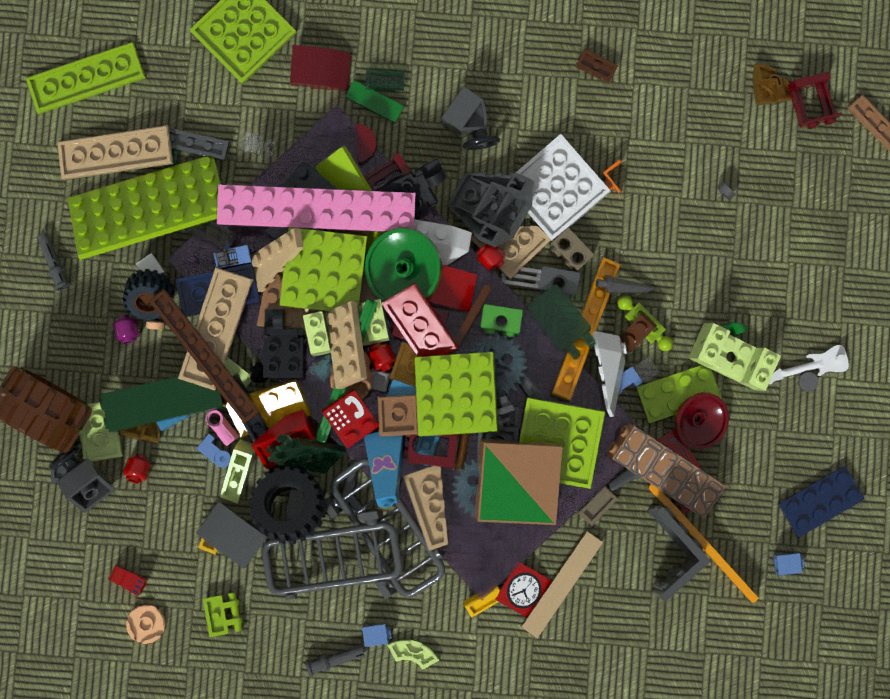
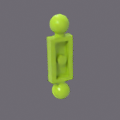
M621 296L617 304L620 309L629 312L625 318L632 324L644 312L657 325L646 339L651 344L657 340L658 347L662 351L671 350L673 347L672 339L662 335L666 329L640 303L634 307L630 296Z

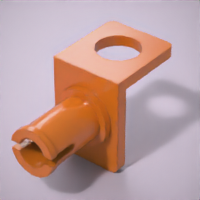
M621 159L603 172L606 176V180L603 183L610 190L616 189L619 194L621 191L608 174L623 163Z

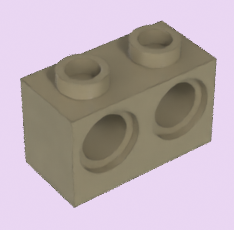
M569 227L550 245L554 255L558 258L561 256L566 261L564 265L570 271L578 272L594 256ZM561 240L568 241L569 248L562 249L559 242ZM580 254L583 260L580 263H576L573 261L572 256Z

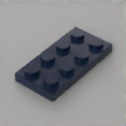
M252 263L222 269L253 279L245 305L260 302ZM214 271L175 279L181 310L186 317L200 315Z
M842 466L778 503V506L795 535L799 538L863 501L865 498L846 466Z

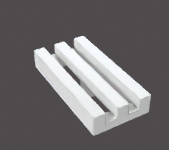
M523 267L519 272L537 274V277L516 274L513 277L536 281L535 284L505 280L506 275L502 273L501 284L538 290L541 270Z

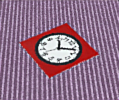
M517 561L495 600L528 618L552 581Z

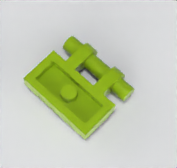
M236 592L228 594V602H224L223 595L203 598L209 637L229 634L228 626L234 625L235 632L243 631L241 624L243 619L240 617L238 608L240 603L239 599L237 600ZM231 607L232 619L227 620L225 608Z

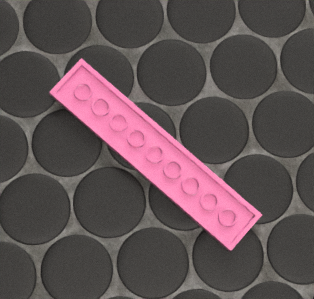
M218 185L217 225L383 232L398 228L414 230L415 193Z

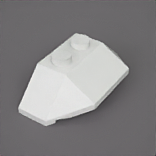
M414 219V230L425 234L433 241L440 253L442 265L447 266L469 252L472 232L450 225Z

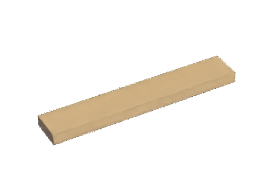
M586 531L521 626L523 629L536 638L539 637L603 542Z

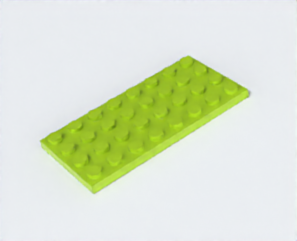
M205 156L67 198L79 259L89 258L217 219L218 185H221L215 158Z

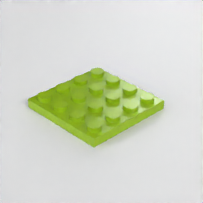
M220 0L189 30L242 85L297 33L266 0Z
M297 228L301 230L304 248L291 262H287L284 266L280 306L331 311L345 303L355 301L359 310L367 236Z
M493 352L415 357L419 437L498 432Z
M527 397L519 443L530 441L559 443L562 446L560 483L591 489L605 411Z

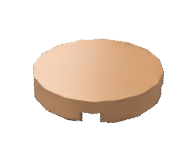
M148 604L133 609L126 622L127 632L130 637L143 644L153 643L159 639L164 633L166 626L165 616L161 610Z

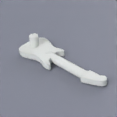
M836 345L825 353L806 355V358H811L814 362L783 370L779 368L773 373L769 385L774 381L784 379V377L817 368L819 369L817 376H821L829 371L844 372L849 367L845 348L842 345Z

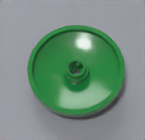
M398 228L387 231L373 242L366 255V280L372 292L381 301L388 299L414 282L425 298L428 299L435 292L441 280L442 261L440 253L433 241L417 230ZM406 264L408 268L407 271H405L404 266Z

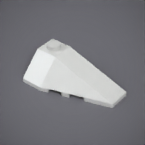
M595 331L593 332L595 352L600 365H602L598 368L602 382H605V384H602L605 406L609 416L614 417L625 366L624 354H627V347L625 342L622 343L619 336Z

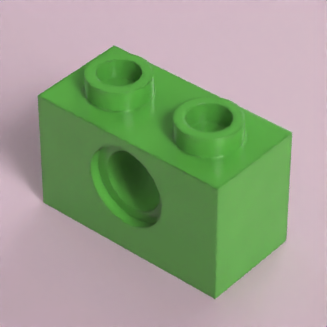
M484 304L480 329L484 330L486 334L495 335L496 332H502L503 336L514 338L520 332L523 310ZM504 317L507 320V324L500 327L496 324V319Z

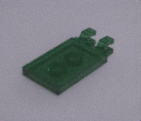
M557 284L525 306L526 310L561 352L566 349L574 360L581 356L573 344L577 340L582 338L589 348L596 345L595 339L589 333L591 326Z
M280 434L276 438L277 442H283L279 447L269 445L265 449L266 453H272L268 457V461L275 462L278 466L298 467L303 470L325 473L346 453L345 446L299 437L292 439L289 435Z

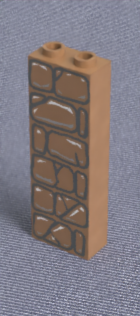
M630 422L621 428L619 437L608 448L609 452L607 455L702 518L707 516L726 488L720 481Z

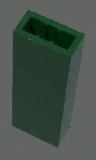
M178 377L101 394L102 399H100L101 409L105 411L106 416L104 418L105 428L113 433L226 407L225 399L218 390L214 391L178 379Z

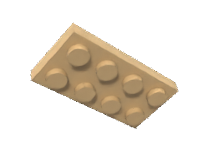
M350 301L326 312L336 389H343L367 379L357 302Z

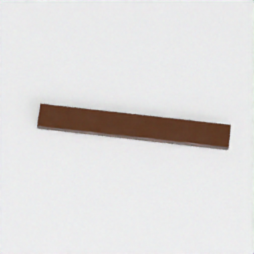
M163 289L149 300L242 422L246 424L261 411L168 292Z

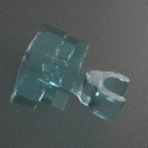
M329 353L326 354L324 360L321 358L318 364L313 362L309 368V372L323 382H326L331 374L332 365L330 363H332V359Z

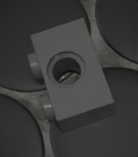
M542 266L538 291H542L541 294L545 296L558 294L562 299L571 300L572 297L577 295L580 273ZM561 279L564 286L558 289L554 286L553 281Z

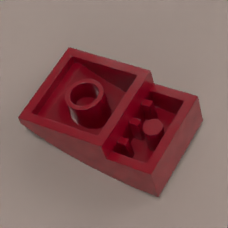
M293 45L290 73L291 86L348 91L351 53L320 47Z

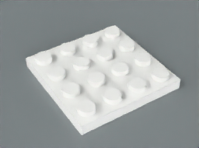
M561 134L516 172L533 180L532 206L528 214L552 242L565 229L573 225L611 192Z

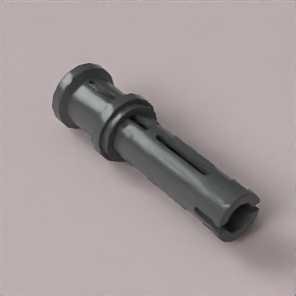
M48 233L37 236V240L50 268L49 276H52L56 285L54 287L55 290L60 291L72 285L71 281H68L66 277L65 267L60 265Z
M362 645L328 656L322 654L319 658L310 661L307 659L305 664L311 677L314 673L323 670L325 672L329 671L330 667L365 657Z

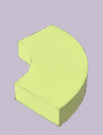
M402 639L387 644L396 662L411 660L417 663L423 670L439 661L433 650L415 640Z

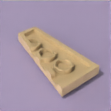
M293 228L251 255L257 292L265 291L267 289L266 285L276 279L275 275L278 272H282L286 263L291 262L304 248L300 229Z
M431 466L403 476L428 550L447 545L448 538L441 467Z

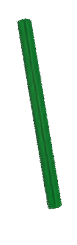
M370 299L366 300L359 318L362 344L377 307V302ZM334 386L327 406L342 397L346 387L336 389ZM324 415L315 437L318 442L323 443L327 441L332 428Z

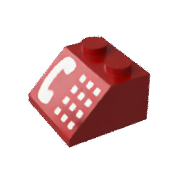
M354 388L321 411L347 448L379 427L378 422Z

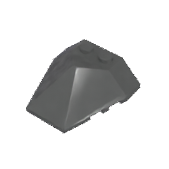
M465 173L447 206L481 242L496 247L514 238L532 206L533 180L518 173H511V175H503L502 173Z

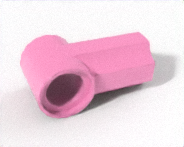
M212 410L206 415L207 424L214 430L226 447L239 437L222 412ZM214 413L220 416L218 424H212L210 421V416Z

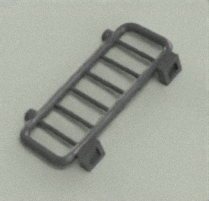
M368 458L359 459L332 479L330 484L332 495L326 498L327 506L324 507L331 518L344 511L353 526L362 525L357 515L376 503V499H373L356 512H353L346 501L347 498L371 483L372 478L345 496L338 489V484L361 467L369 466ZM399 495L398 503H395L397 508L380 518L378 522H383L400 511L408 524L397 530V535L411 527L419 539L401 551V556L420 543L430 556L399 577L388 580V585L377 586L385 599L392 596L396 591L404 597L411 598L438 582L445 574V565L441 559L444 557L442 549L439 547L428 550L420 526ZM367 532L359 533L377 560L373 540ZM390 536L379 542L378 547L388 542ZM379 551L383 571L385 573L392 572L393 570L389 564L394 561V558L392 557L386 561ZM430 560H433L438 568L437 573L410 590L405 589L400 580Z
M383 509L358 514L359 521H366L367 524L317 531L313 536L310 534L305 536L307 538L305 541L317 540L324 582L312 584L309 583L303 542L296 540V543L299 542L306 583L305 585L291 586L284 544L269 539L262 547V559L268 589L275 595H285L286 599L297 598V593L377 582V586L388 585V580L397 578L403 569L395 527L388 522H378L379 518L384 517ZM385 529L389 532L395 569L392 572L383 573L376 530ZM372 531L379 574L365 576L357 533ZM354 535L360 577L346 578L339 536ZM335 537L342 579L328 581L321 539ZM281 545L288 587L278 588L274 583L269 554L272 546Z

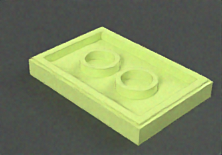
M100 402L88 404L92 408V414L79 434L83 460L89 459L95 462L123 457L119 431L113 433L105 428L104 418L106 416L105 411L101 409Z

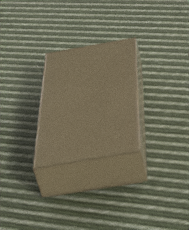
M604 485L579 510L578 514L589 525L593 526L618 498Z

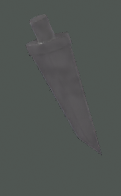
M605 275L604 280H596V286L604 287L606 293H648L657 288Z

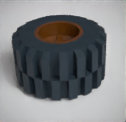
M138 270L137 274L133 273L127 279L123 294L124 308L129 310L131 316L135 315V318L138 320L140 318L143 321L148 319L156 321V318L162 319L149 300L163 289L173 299L174 290L173 284L170 283L171 280L168 277L165 278V274L157 273V270Z

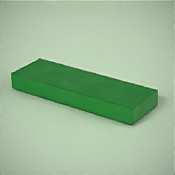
M355 80L345 96L346 99L395 124L404 109L403 105Z

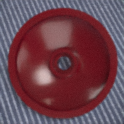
M707 392L697 393L687 398L678 409L675 418V429L679 439L688 447L699 450L710 448L718 443L726 433L729 424V413L726 404L718 396Z

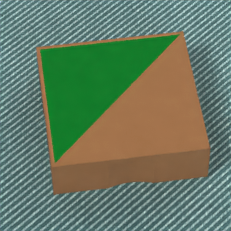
M480 439L478 458L479 481L476 488L474 517L477 522L556 525L562 446L554 442L530 441L518 443L509 440Z

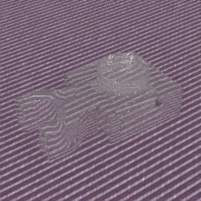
M246 131L241 150L260 155L261 151H264L267 155L274 157V152L269 151L268 147L270 145L277 146V141H264L265 136Z

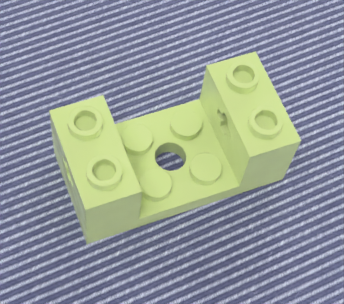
M381 299L374 300L377 302V307L363 346L390 341ZM365 302L361 303L362 306H359V318L361 316ZM321 311L303 315L311 355L314 357L331 353L326 313L324 314Z
M704 323L689 355V359L753 390L766 391L781 355L766 348H756L729 335V330L715 323ZM730 351L735 355V359L731 363L726 358L727 353Z

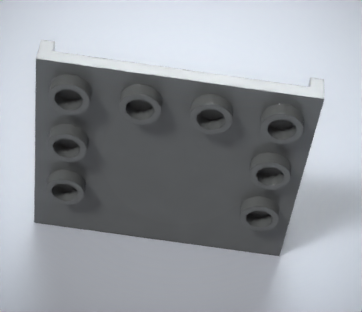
M652 506L648 512L688 556L681 565L673 566L667 572L668 576L665 579L660 578L653 584L654 589L651 591L655 596L667 601L711 561L701 551L700 547L702 545L694 537L691 539L686 534L688 529L681 522L678 524L673 519L675 515L668 507Z

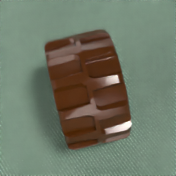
M19 366L11 367L0 385V420L28 437L66 453L71 450L92 414V408L78 397Z

